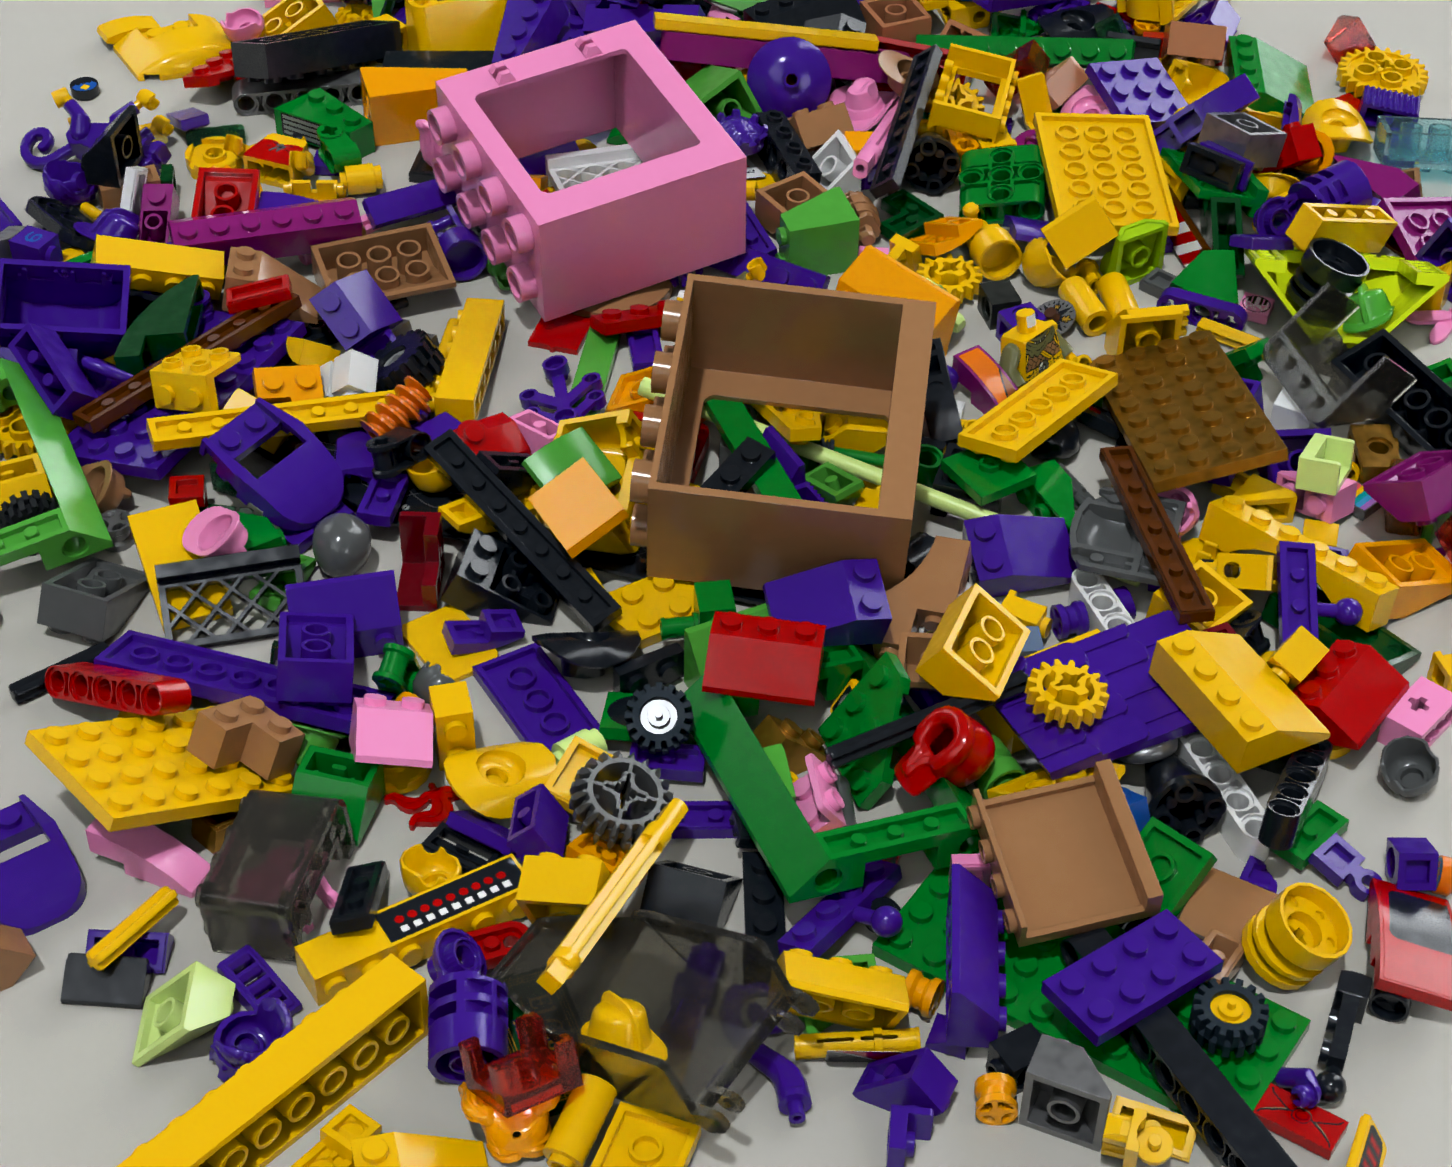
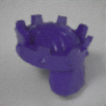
M733 109L732 115L727 117L722 112L717 114V121L746 156L756 154L762 150L763 142L768 136V126L765 124L762 127L760 126L757 114L753 113L751 118H746L740 115V109Z
M274 997L263 998L258 1005V1010L240 1011L228 1016L218 1024L213 1037V1044L210 1046L209 1060L216 1062L219 1068L217 1076L219 1079L226 1082L235 1075L242 1065L253 1061L266 1051L273 1041L284 1037L293 1030V1018L290 1017V1010L284 1002Z

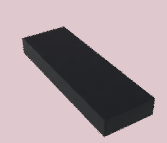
M385 861L371 862L347 868L329 921L332 935L373 927L389 874Z

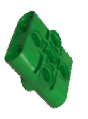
M1029 144L972 149L962 155L961 173L958 176L960 186L959 217H966L963 215L962 208L965 204L973 202L979 206L978 219L985 220L988 224H1003L1005 214L1037 220L1042 218L1045 213V196L1047 192L1045 173L1038 145Z

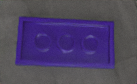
M536 643L472 666L474 678L521 742L543 743L552 752L551 749L554 743L582 729L590 730L596 728L599 731L600 724L541 646Z

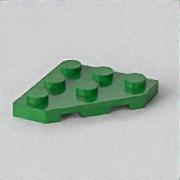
M886 651L818 728L827 747L902 718L899 715L902 696L909 694L911 680L897 655ZM899 744L838 768L841 775L848 779L851 794L859 808L869 811L892 786L894 769L890 768L893 747H899Z

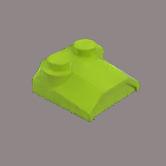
M1143 219L1121 227L1112 251L1107 252L1101 260L1100 272L1103 275L1110 272H1119L1125 276L1128 284L1132 285L1140 282L1142 278L1156 267L1162 269L1169 223L1166 220Z

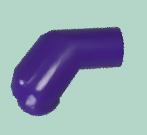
M1281 1067L1275 1078L1277 1085L1280 1088L1292 1089L1291 1094H1297L1298 1099L1292 1100L1297 1107H1315L1321 1099L1322 1091L1314 1071L1310 1068Z

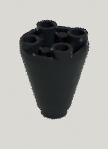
M927 131L922 133L914 141L913 150L904 173L906 181L914 189L931 195L940 194L955 182L960 172L961 162L957 149L936 132Z
M1175 753L1160 761L1146 763L1144 771L1145 787L1150 817H1155L1191 841L1200 844L1204 836L1217 826L1227 808L1218 786Z

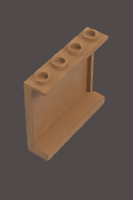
M1111 759L1095 762L1093 775L989 799L983 800L979 788L973 789L971 806L966 808L968 822L972 830H978L981 838L978 841L981 860L984 864H990L993 873L990 875L993 894L996 899L1002 898L1005 910L1002 911L1004 926L1008 934L1014 933L1018 947L1139 920L1160 913L1164 894Z

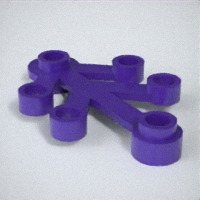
M562 355L551 356L542 363L546 379L553 383L555 397L538 393L535 389L524 390L519 395L522 408L525 410L530 409L556 423L564 419L585 416L590 410H600L607 404L605 394L601 390L603 388L601 376L596 372L584 375L582 381L568 393L566 380L569 377L570 368L567 358ZM586 394L585 400L581 402L576 408H572V406ZM537 406H542L557 411H555L554 413H548L541 411V409Z

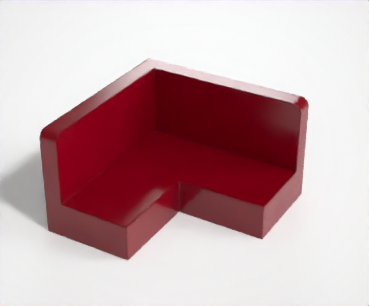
M401 511L399 512L398 520L403 563L397 591L400 611L433 612L438 610L445 570L441 512Z

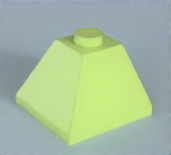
M195 961L146 996L131 1064L140 1067L204 1035L223 1019L230 1016L234 1010L233 997L236 983Z

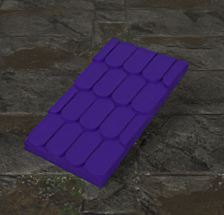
M1166 610L1127 626L1123 623L1075 643L1066 642L1027 658L1023 656L1018 657L1011 674L1022 670L1030 677L1033 668L1039 669L1043 661L1053 666L1054 659H1059L1063 665H1068L1070 660H1074L1075 667L1081 668L1086 664L1089 666V674L1099 673L1101 675L1099 682L1108 684L1106 693L1109 694V699L1101 720L1095 718L1092 726H1088L1082 721L1079 729H1075L1071 723H1066L1064 728H1059L1058 721L1054 719L1046 723L1044 722L1045 714L1034 715L1032 713L1034 705L1026 704V693L993 706L1052 780L1094 767L1097 761L1111 759L1112 761L1142 749L1199 731L1198 728L1148 673L1157 640L1192 629L1187 623L1178 624L1173 611Z

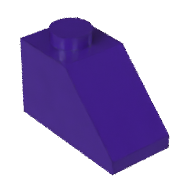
M923 1047L868 1062L852 1094L858 1100L887 1111L891 1110V1104L902 1106L917 1105L923 1108H932L934 1116H938L949 1107L951 1103L950 1097L958 1080L928 1047Z

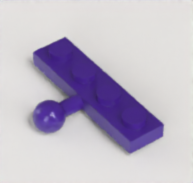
M1279 541L1276 547L1279 647L1301 625L1319 640L1318 617L1335 618L1343 626L1356 625L1363 615L1362 606L1357 600L1343 598L1336 604L1317 602L1315 544Z
M882 860L866 863L863 887L826 895L777 941L780 955L784 950L789 951L793 948L808 950L813 953V957L819 958L856 922L870 925L873 931L880 937L891 938L896 936L903 926L901 913L892 906H881L876 910H872L870 907L874 899L883 897L902 879L900 865Z

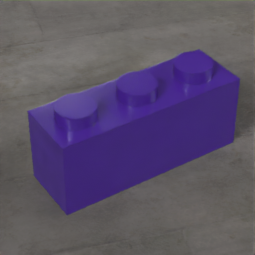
M28 322L8 344L9 349L52 415L74 421L71 413L99 397L56 331Z

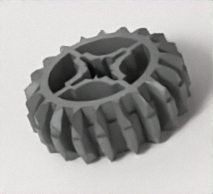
M619 750L613 754L612 758L605 752L599 755L598 760L590 758L586 762L585 767H581L577 771L574 778L575 781L572 782L569 790L571 796L569 809L574 810L573 822L583 823L581 834L589 832L594 834V844L601 839L606 841L608 850L613 848L615 844H619L623 852L628 850L646 826L654 821L662 809L673 799L674 793L668 791L669 780L659 779L661 768L651 770L648 767L649 758L641 763L635 760L634 752L628 758H623Z

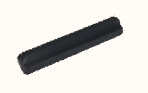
M100 642L50 666L79 662L94 663V658L109 646L106 642ZM50 666L11 683L8 688L12 699L17 704H21L46 692L45 673Z

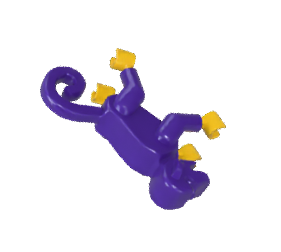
M62 87L51 92L57 107H64L70 116L67 118L70 125L69 130L66 132L68 144L47 155L54 147V136L47 128H33L25 134L21 141V157L30 168L35 170H43V166L51 160H68L73 156L81 160L83 154L89 150L96 138L129 105H135L138 115L142 107L153 111L159 106L160 102L155 98L156 94L148 89H141L137 93L134 103L130 101L111 114L109 123H91L88 114L69 95L66 87ZM156 115L152 119L151 127L149 129L145 127L140 131L144 158L138 166L154 164L159 176L162 164H167L172 154L166 144L161 141L152 142V140L155 139L154 135L158 132L163 136L172 134L174 126L170 124L168 118ZM41 141L37 148L41 154L47 156L37 157L33 155V147L36 142Z

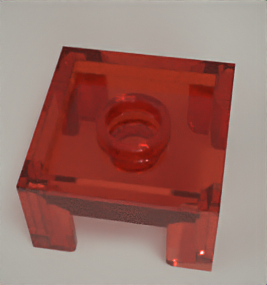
M534 1011L522 1015L515 1020L520 1050L484 1065L480 1041L476 1036L458 1043L467 1089L506 1118H510L583 1085L574 1038L567 1033L560 1034V1041L555 1042L554 1051H552L548 1045L543 1018Z

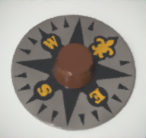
M1051 300L1037 308L1045 315L1047 321L1053 319L1058 324L1057 331L1060 335L1070 329L1076 318L1075 308L1065 300Z

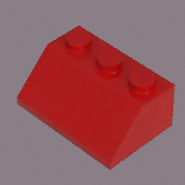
M715 611L709 635L702 692L814 707L823 662L826 625L814 624L808 621L782 620L770 616L744 615L732 611Z
M1337 639L1329 648L1330 651L1292 692L1329 730L1331 734L1327 740L1332 745L1359 751L1410 687L1409 682L1371 645Z

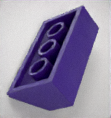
M951 864L946 910V1046L989 1048V1042L997 1039L998 1032H1006L1007 1007L999 1006V998L1005 999L1006 974L999 973V966L1005 965L1006 943L998 941V934L1004 935L1005 929L1002 916L1003 910H998L997 899L992 889L960 864Z

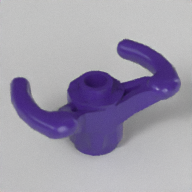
M85 356L81 360V365L87 373L88 381L98 396L134 376L118 369L116 365L97 357Z

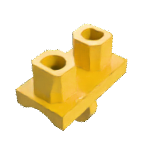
M1135 1107L1132 1118L1108 1112L1101 1154L1123 1159L1122 1167H1136L1138 1157L1148 1165L1158 1166L1170 1159L1173 1152V1140L1171 1135L1159 1126L1145 1128L1148 1110Z

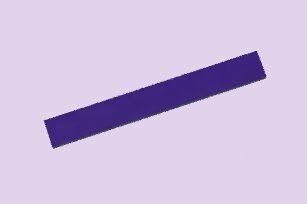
M573 141L518 160L528 174L546 175L545 155L579 151L576 142ZM436 179L365 198L362 201V205L374 230L445 210V206L450 203L455 207L457 206V194L455 191L444 194L440 190Z

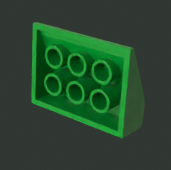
M1245 34L1228 37L1224 59L1225 74L1229 77V80H1232L1245 73L1261 97L1248 107L1265 113L1277 111L1283 114L1284 101L1288 99L1289 93H1292L1302 103L1303 118L1306 109L1314 104L1307 66L1256 37Z

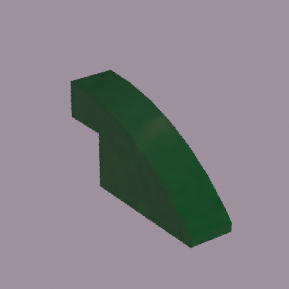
M1210 197V200L1201 199L1199 210L1203 238L1211 250H1235L1236 277L1245 278L1244 248L1229 246L1230 235L1243 234L1241 198Z
M192 275L167 290L134 320L119 342L113 357L118 369L136 375L152 365L153 361H159L197 338L205 307L203 304L194 306L196 302L203 300L205 295L199 275Z

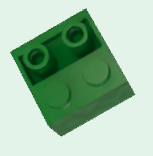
M310 745L295 773L285 830L359 846L386 792L383 764L355 762L352 753Z

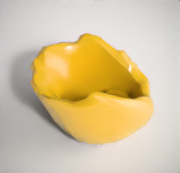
M1043 237L1034 238L1025 247L1021 260L1023 273L1029 283L1035 287H1056L1061 285L1065 279L1076 276L1078 270L1073 266L1066 269L1059 257L1050 255L1047 249L1048 240Z

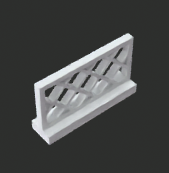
M629 144L545 155L548 186L554 187L556 191L643 163Z

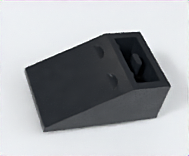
M474 528L457 553L440 598L441 601L471 616L479 617L482 609H515L521 623L544 626L551 625L560 599L512 547Z

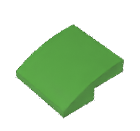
M579 427L555 439L530 455L522 463L523 467L540 488L582 457L585 458L608 489L617 486L622 478L583 427Z

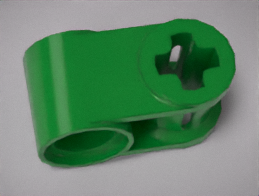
M327 123L317 128L316 134L320 140L318 156L325 163L330 173L344 171V166L362 164L361 153L357 144L350 139L340 125Z
M396 643L384 644V657L379 670L373 673L372 680L376 683L378 690L395 693L396 698L402 692L413 693L412 683L416 674L421 669L416 659V654L403 645Z

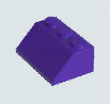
M394 570L285 585L288 612L354 615V658L384 654L383 647L386 643H396L404 646Z

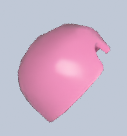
M248 7L238 9L233 13L227 12L225 22L220 20V24L228 39L236 42L259 38L264 29L265 21L259 11Z

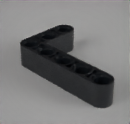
M1327 739L1257 766V768L1280 775L1267 801L1258 834V840L1264 846L1279 851L1289 850L1293 847L1325 778L1333 745Z

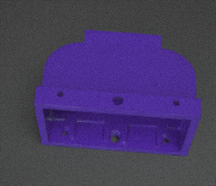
M0 258V346L8 347V344L29 322L56 331L66 348L78 349L86 356L105 359L115 355L119 342L128 327L131 265Z

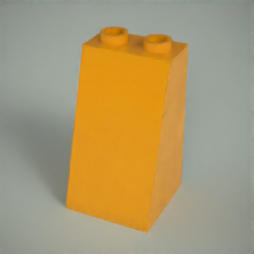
M359 67L364 117L373 122L375 146L420 140L419 129L416 127L415 122L418 119L427 120V111L438 107L435 81L467 72V69Z

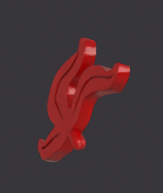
M431 782L428 784L429 791L424 792L417 798L393 792L385 796L384 802L385 805H395L400 811L413 815L408 823L410 831H414L418 826L437 827L442 821L446 823L450 811H454L452 802L461 800L454 793L451 786L444 785L437 788ZM430 804H432V807H431L430 810H428V811H423V810L426 809Z

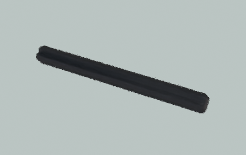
M1022 670L1012 673L1000 698L996 701L952 697L827 747L824 751L826 761L832 769H836L911 739L917 725L936 708L949 705L962 709L967 715L1023 694L1029 676Z

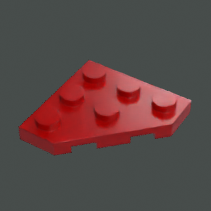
M232 50L220 51L219 56L206 59L204 65L193 67L192 72L182 78L185 88L212 87L220 85V82L233 79L235 73ZM235 77L236 81L245 79L243 77Z

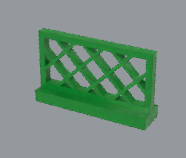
M1162 147L1160 156L1197 198L1210 200V197L1241 198V209L1251 218L1254 217L1255 212L1267 200L1269 190L1253 173L1250 176L1246 191L1236 190V192L1230 193L1180 172L1179 169L1185 151Z

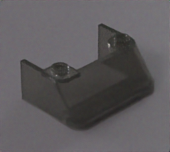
M1328 282L1267 341L1263 349V359L1307 420L1319 428L1374 420L1380 417L1417 381L1415 376L1384 355L1363 377L1348 389L1329 363L1340 353L1343 346V339L1337 329L1360 307Z

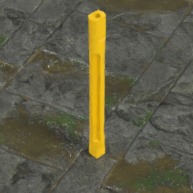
M674 797L662 809L656 819L646 826L547 961V967L536 980L549 994L553 995L566 980L572 978L670 842L673 831L689 811L687 805L682 800Z

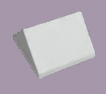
M839 129L812 156L822 172L820 184L827 190L840 186L843 193L848 191L861 192V179L852 175L853 163L857 154Z

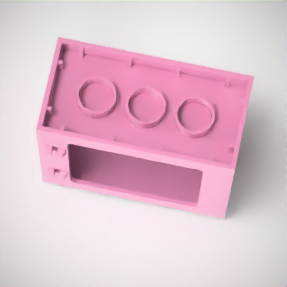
M636 20L435 81L438 107L427 111V120L433 139L437 145H442L443 156L433 158L432 160L436 182L444 194L455 191L457 194V208L464 225L468 229L480 227L482 230V245L490 263L494 266L504 263L507 266V280L514 298L518 303L530 300L544 322L746 253L747 157ZM617 128L643 163L559 191L546 193L538 188L518 159Z

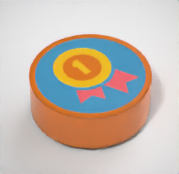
M1439 856L1436 891H1431L1433 894L1447 897L1452 893L1451 857Z

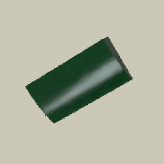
M1317 584V602L1331 603ZM1278 591L1269 594L1261 615L1263 620L1279 630ZM1318 617L1319 641L1328 649L1337 639L1371 645L1401 675L1417 662L1422 652L1383 626L1367 633L1355 625L1343 626L1335 618Z

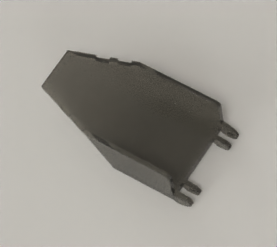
M646 909L633 910L629 917H615L572 978L566 980L551 995L536 980L547 967V961L581 914L538 917L488 977L494 978L501 983L505 982L508 987V998L586 1074L598 1076L612 1084L617 1090L616 1099L699 1125L709 1133L724 1134L731 1124L723 1113L712 1109L716 1103L725 1110L734 1111L738 1114L746 1107L742 1097L734 1091L728 1090V1087L773 1029L777 1026L785 1033L794 1034L795 1036L801 1035L805 1030L806 1026L801 1019L787 1012L790 1007L799 1014L808 1015L809 1017H814L820 1010L819 1004L813 997L790 985L767 944L762 939ZM610 990L621 998L633 999L645 1007L650 1029L667 1047L668 1058L666 1061L581 1034L582 1026L590 1021L592 1010L601 1001L603 992Z

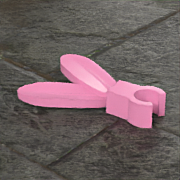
M1452 308L1449 311H1414L1405 320L1415 325L1435 324L1429 333L1430 344L1437 345L1444 342L1452 331Z

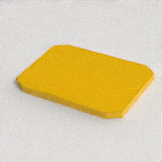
M451 605L402 624L403 640L423 664L427 661L430 662L429 667L439 664L441 666V674L449 676L455 682L473 676L472 666L498 657L496 648L477 653L451 655L442 634L444 621L470 620L464 611Z

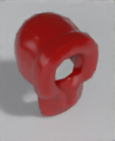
M949 705L939 707L928 714L917 725L912 736L914 745L896 764L894 773L903 789L913 797L920 795L942 777L949 780L955 786L964 788L980 779L989 769L994 760L995 743L991 733L980 722L968 716L962 709Z

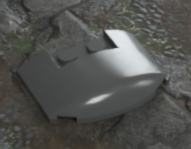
M1104 486L1099 489L1101 497L1095 500L1090 497L1086 498L1074 514L1069 533V549L1078 570L1160 586L1114 488ZM1159 497L1179 537L1187 502Z

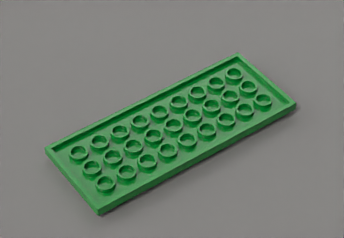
M950 866L936 870L933 869L899 911L903 918L901 931L891 938L879 936L872 944V953H874L875 957L908 974L915 968L922 971L926 978L933 979L937 977L944 980L945 993L946 910ZM998 898V910H1005L1002 898ZM1118 925L1104 927L1113 939L1126 933ZM1004 929V935L998 934V941L1006 943L1005 965L999 966V973L1006 974L1005 999L999 998V1006L1007 1007L1008 1026L1018 1029L1031 1022L1041 1035L1043 1033L1055 1038L1065 1039L1072 1044L1084 1047L1099 1073L1183 1115L1120 1034L1096 1047L1041 993L1042 981L1067 967L1061 955L1060 943L1062 940L1073 935L1018 947L1014 933L1008 934L1006 929ZM1202 984L1167 1004L1189 1033L1191 1027L1189 1025V1017L1195 993H1198V988ZM1265 998L1264 1004L1269 1005V1018L1265 1035L1260 1047L1256 1045L1253 1053L1248 1054L1245 1050L1243 1057L1236 1058L1234 1051H1230L1229 1058L1221 1057L1222 1050L1216 1049L1214 1055L1207 1052L1208 1043L1201 1047L1252 1111H1254L1270 1083L1275 1084V1078L1279 1070L1287 1065L1308 1032L1311 1022L1310 1019Z

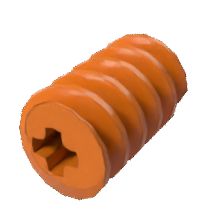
M407 375L404 379L405 386L398 384L394 388L396 395L388 393L385 396L386 404L378 402L375 405L376 413L373 411L366 413L365 418L367 422L359 420L363 429L372 438H375L399 426L412 429L408 421L410 418L420 423L422 419L418 410L421 409L429 414L431 409L427 402L429 400L432 401L431 395L421 383Z

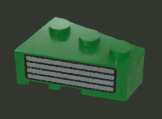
M321 88L313 89L305 95L274 108L277 134L290 137L295 132L300 133L306 138L308 146L311 144L320 147V140L316 134L317 128L323 124L334 123L340 125L350 139L357 144L361 158L375 152L373 122Z

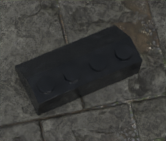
M767 0L743 9L744 21L803 27L805 20L843 13L866 23L857 0Z

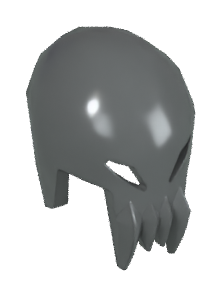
M335 513L325 517L316 525L312 537V548L314 557L324 573L332 578L351 576L359 571L368 561L371 553V532L366 523L358 516L348 513Z

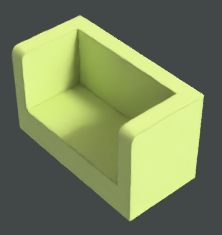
M1315 433L1299 456L1295 489L1336 496L1351 472L1355 441Z

